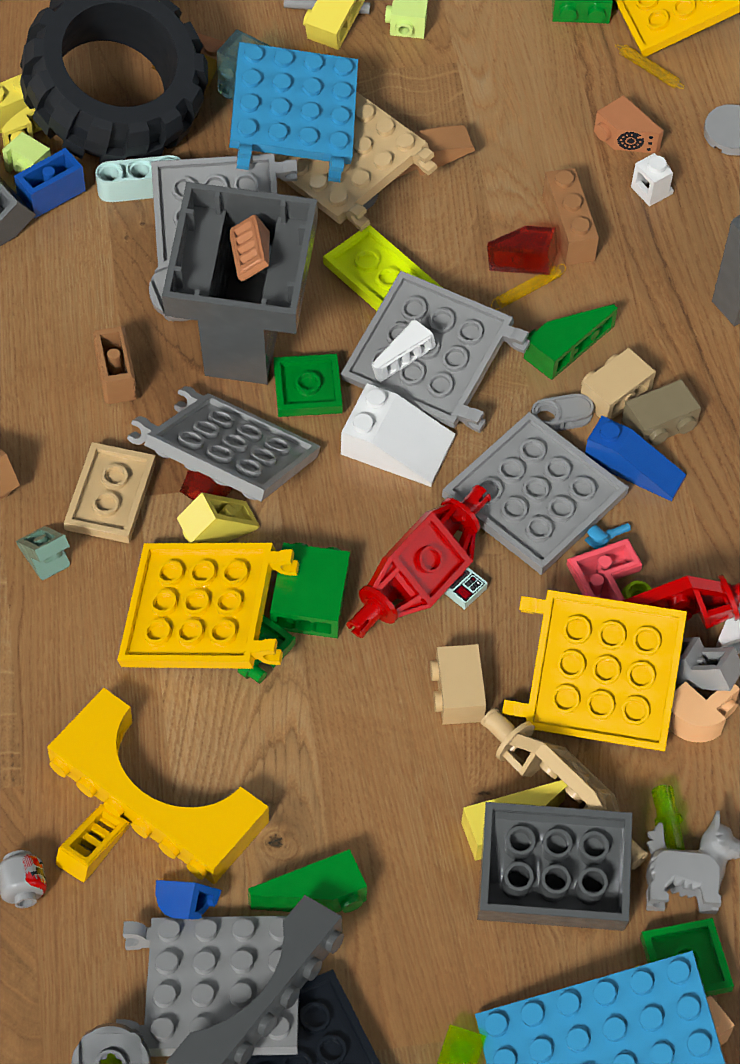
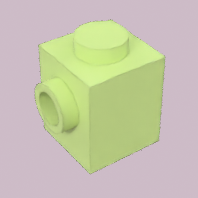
M393 0L392 6L387 5L385 23H390V35L424 39L428 0Z

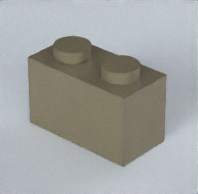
M682 379L626 401L622 421L626 427L634 430L650 445H659L671 436L679 433L685 434L693 430L697 426L701 407Z

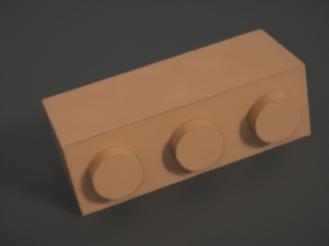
M569 168L545 172L542 197L565 266L595 261L599 236L576 169Z

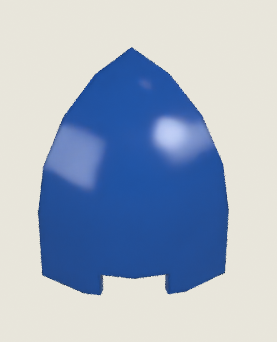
M156 880L155 895L158 907L164 915L176 919H201L202 914L209 907L216 906L222 890L195 882Z

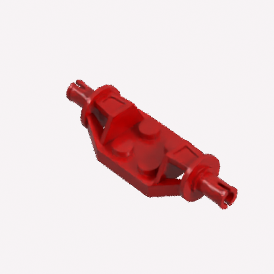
M475 485L461 502L454 498L445 499L441 506L425 512L388 551L379 563L368 585L363 586L359 590V597L364 606L346 624L349 629L353 626L355 627L351 631L354 635L363 638L378 620L393 624L399 617L431 608L470 566L474 559L476 534L480 531V524L475 515L491 501L490 494H486L483 497L484 493L487 492L485 488ZM457 530L462 532L459 542L454 537ZM397 598L403 600L396 606L392 604Z
M723 574L717 576L718 581L687 575L622 600L623 602L687 611L686 621L691 619L692 615L698 613L706 629L731 618L735 621L740 620L738 610L740 608V582L731 585L727 583Z

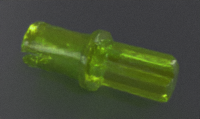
M667 785L657 786L651 791L656 809L655 826L659 822L663 824L664 841L667 849L685 850L680 827L683 818L678 813L674 787L670 785L668 787Z

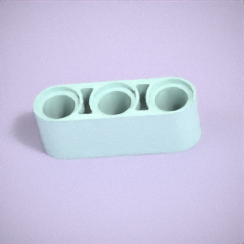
M174 155L101 163L95 172L98 196L106 202L153 198L151 161L180 160V158Z

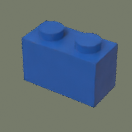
M66 148L14 175L17 195L36 214L34 219L86 191L83 166Z

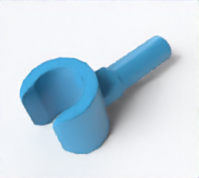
M626 523L604 532L597 525H594L588 530L587 534L589 537L584 541L592 548L598 549L606 546L610 539L630 531L631 527Z

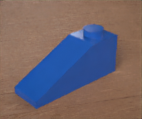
M601 416L588 437L585 454L611 474L669 501L674 499L686 478V474L634 430L605 416Z

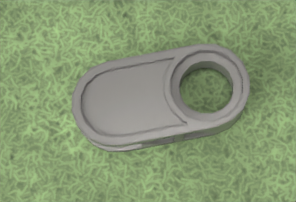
M569 394L538 400L533 404L531 413L539 418L537 415L539 412H551L555 417L554 419L541 421L557 432L580 428L589 424L592 419L594 405L592 400L586 395Z

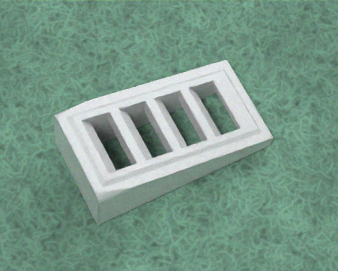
M412 320L372 363L375 378L382 382L432 350L436 346L433 333L417 320Z

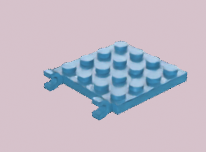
M239 42L229 148L238 149L236 168L249 170L252 151L329 161L328 181L340 183L344 164H351L353 157L358 59Z

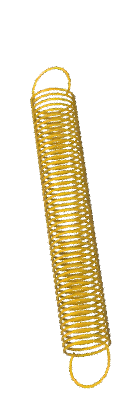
M626 45V48L622 47L624 49L621 53L623 57L627 59L629 57L630 61L636 65L637 61L639 63L642 62L645 65L643 67L645 71L649 73L651 71L654 77L657 76L641 60L643 58L642 54L637 51L635 53V50ZM647 57L643 58L665 80L668 86L671 84L657 71L658 69L662 73L666 72V77L674 84L673 86L671 85L672 88L678 87L672 81L674 79L678 82V77L673 74L671 76L669 71L660 66L658 68L657 64L651 60L648 61Z
M554 266L542 272L541 281L537 282L534 286H531V284L536 280V276L526 281V283L524 282L514 287L513 291L511 289L503 293L496 300H501L503 308L514 302L513 300L516 301L561 277V271L558 275L556 272L553 276H550L549 273L555 270Z

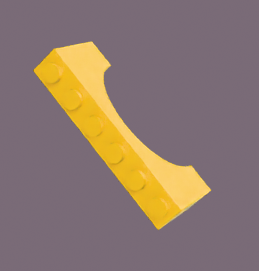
M103 688L47 746L50 767L63 778L68 776L77 782V787L90 798L95 796L101 800L104 807L116 817L120 818L122 816L128 820L134 831L141 837L148 838L149 836L159 843V848L172 859L177 857L186 863L187 869L200 880L206 878L212 884H215L269 823V807L242 787H239L229 797L217 803L201 807L169 805L141 791L126 775L119 761V749L122 739L133 723L131 707Z

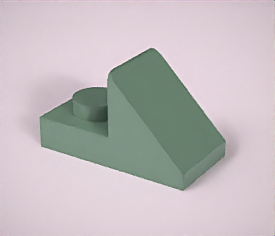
M44 526L16 541L19 549L41 580H45L70 566L64 551L70 547L65 534Z

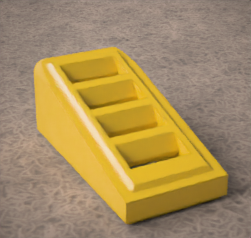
M100 804L58 848L56 865L79 881L85 882L129 828L130 822L123 817H116L103 804ZM99 821L113 829L112 832H109L97 823ZM90 832L93 833L94 835H96L97 837H99V838L102 839L103 841H102V842L99 841L98 839H96L95 837H93V836L90 835L89 833H90ZM81 843L89 849H91L93 852L91 853L90 851L82 847Z

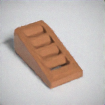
M252 215L230 229V241L237 277L241 282L267 268L269 265L270 231L258 216Z

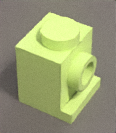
M21 132L2 149L5 170L9 173L13 169L20 173L51 156L50 148L24 132Z

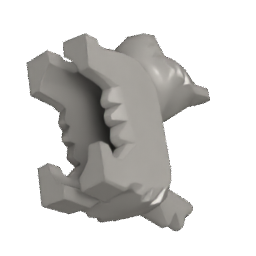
M717 810L710 826L702 835L698 850L667 849L664 841L663 824L659 822L653 831L647 833L650 839L647 842V846L651 856L646 872L648 889L646 890V910L665 911V902H669L667 891L670 889L672 894L679 892L680 897L687 895L688 898H692L695 896L699 913L716 914L721 906L719 889L726 871V864L730 859L740 858V840L733 836L729 827L721 824L720 811Z

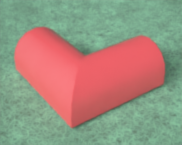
M628 538L567 559V567L582 595L617 601L625 600L615 580L640 572L643 566Z

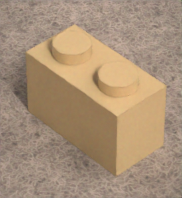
M627 348L619 355H612L605 365L596 372H589L581 382V394L588 396L592 400L594 405L593 412L599 418L605 416L612 420L624 411L626 401L652 390L656 371L630 348Z
M479 645L437 647L436 660H430L431 681H437L438 691L433 692L435 712H441L442 725L481 722L485 716L486 699Z

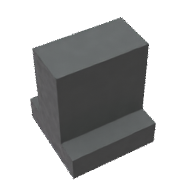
M186 182L163 288L162 301L165 316L198 321L205 376L268 385L277 333L297 334L318 222L317 199ZM256 215L270 231L269 265L267 268L241 282L237 277L230 241V229L250 216Z

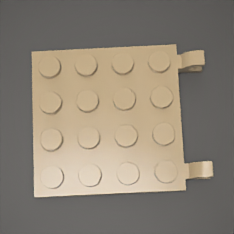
M356 92L353 157L351 164H344L340 183L328 181L329 161L274 154L275 162L297 159V181H284L305 198L317 199L318 208L337 223L341 224L348 219L360 231H363L370 225L369 219L364 216L367 211L363 205L412 164H416L428 176L437 169V164L431 161L434 157V152L429 149L428 143L358 92Z

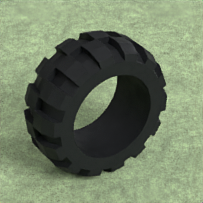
M51 0L49 8L47 7L39 11L29 28L20 63L22 69L20 86L25 104L29 109L35 108L34 121L49 139L55 135L63 140L62 149L66 148L72 155L83 159L85 153L100 157L99 164L107 161L125 160L128 157L136 159L161 156L164 147L167 149L176 147L189 133L194 119L197 118L204 100V91L208 84V62L204 54H200L203 44L191 21L183 24L180 21L182 14L180 8L170 0ZM112 41L124 44L144 55L153 64L161 77L164 93L151 102L132 107H120L102 103L87 95L73 82L65 68L63 57L75 47L88 42Z

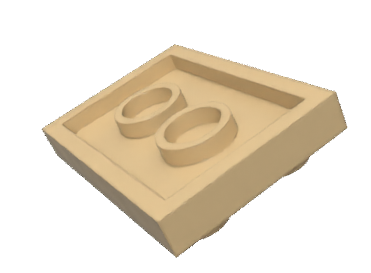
M92 442L64 520V529L66 531L130 543L156 464V456Z

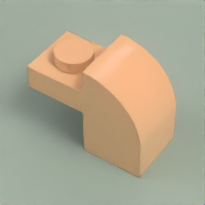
M685 681L675 690L669 730L676 736L690 742L714 740L721 735L726 719L736 710L738 706L736 700L740 688L734 684L731 691L717 690L708 699H705Z

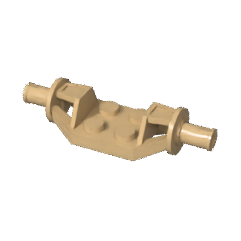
M497 708L491 709L483 717L481 724L501 742L496 751V757L500 761L507 760L522 776L532 777L542 768L552 778L556 779L559 777L568 785L565 791L580 804L583 801L586 803L583 809L620 812L615 794L563 746L531 737L535 726L530 721L515 727ZM520 749L531 752L525 762L516 754ZM632 839L631 869L634 870L647 858L648 853Z

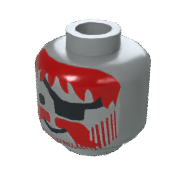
M26 850L8 853L4 856L3 861L0 862V896L2 900L15 904L17 908H28L35 905L37 899L42 897L47 890L42 860Z

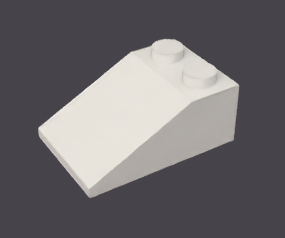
M367 383L341 432V455L432 487L455 439V433L398 394Z

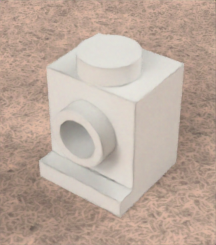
M654 153L635 163L631 188L650 207L673 194L674 190L671 187L673 172L666 160Z

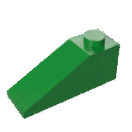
M612 304L547 321L539 329H533L529 333L527 339L530 340V345L524 354V359L549 379L553 380L615 326L618 307Z
M348 849L248 888V904L251 910L291 912L303 896L306 895L335 913L340 911L349 913L361 907L363 902H366L367 885L351 850Z

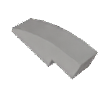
M699 637L683 638L676 684L682 685L686 681L693 688L731 691L740 676V658L735 648H704Z

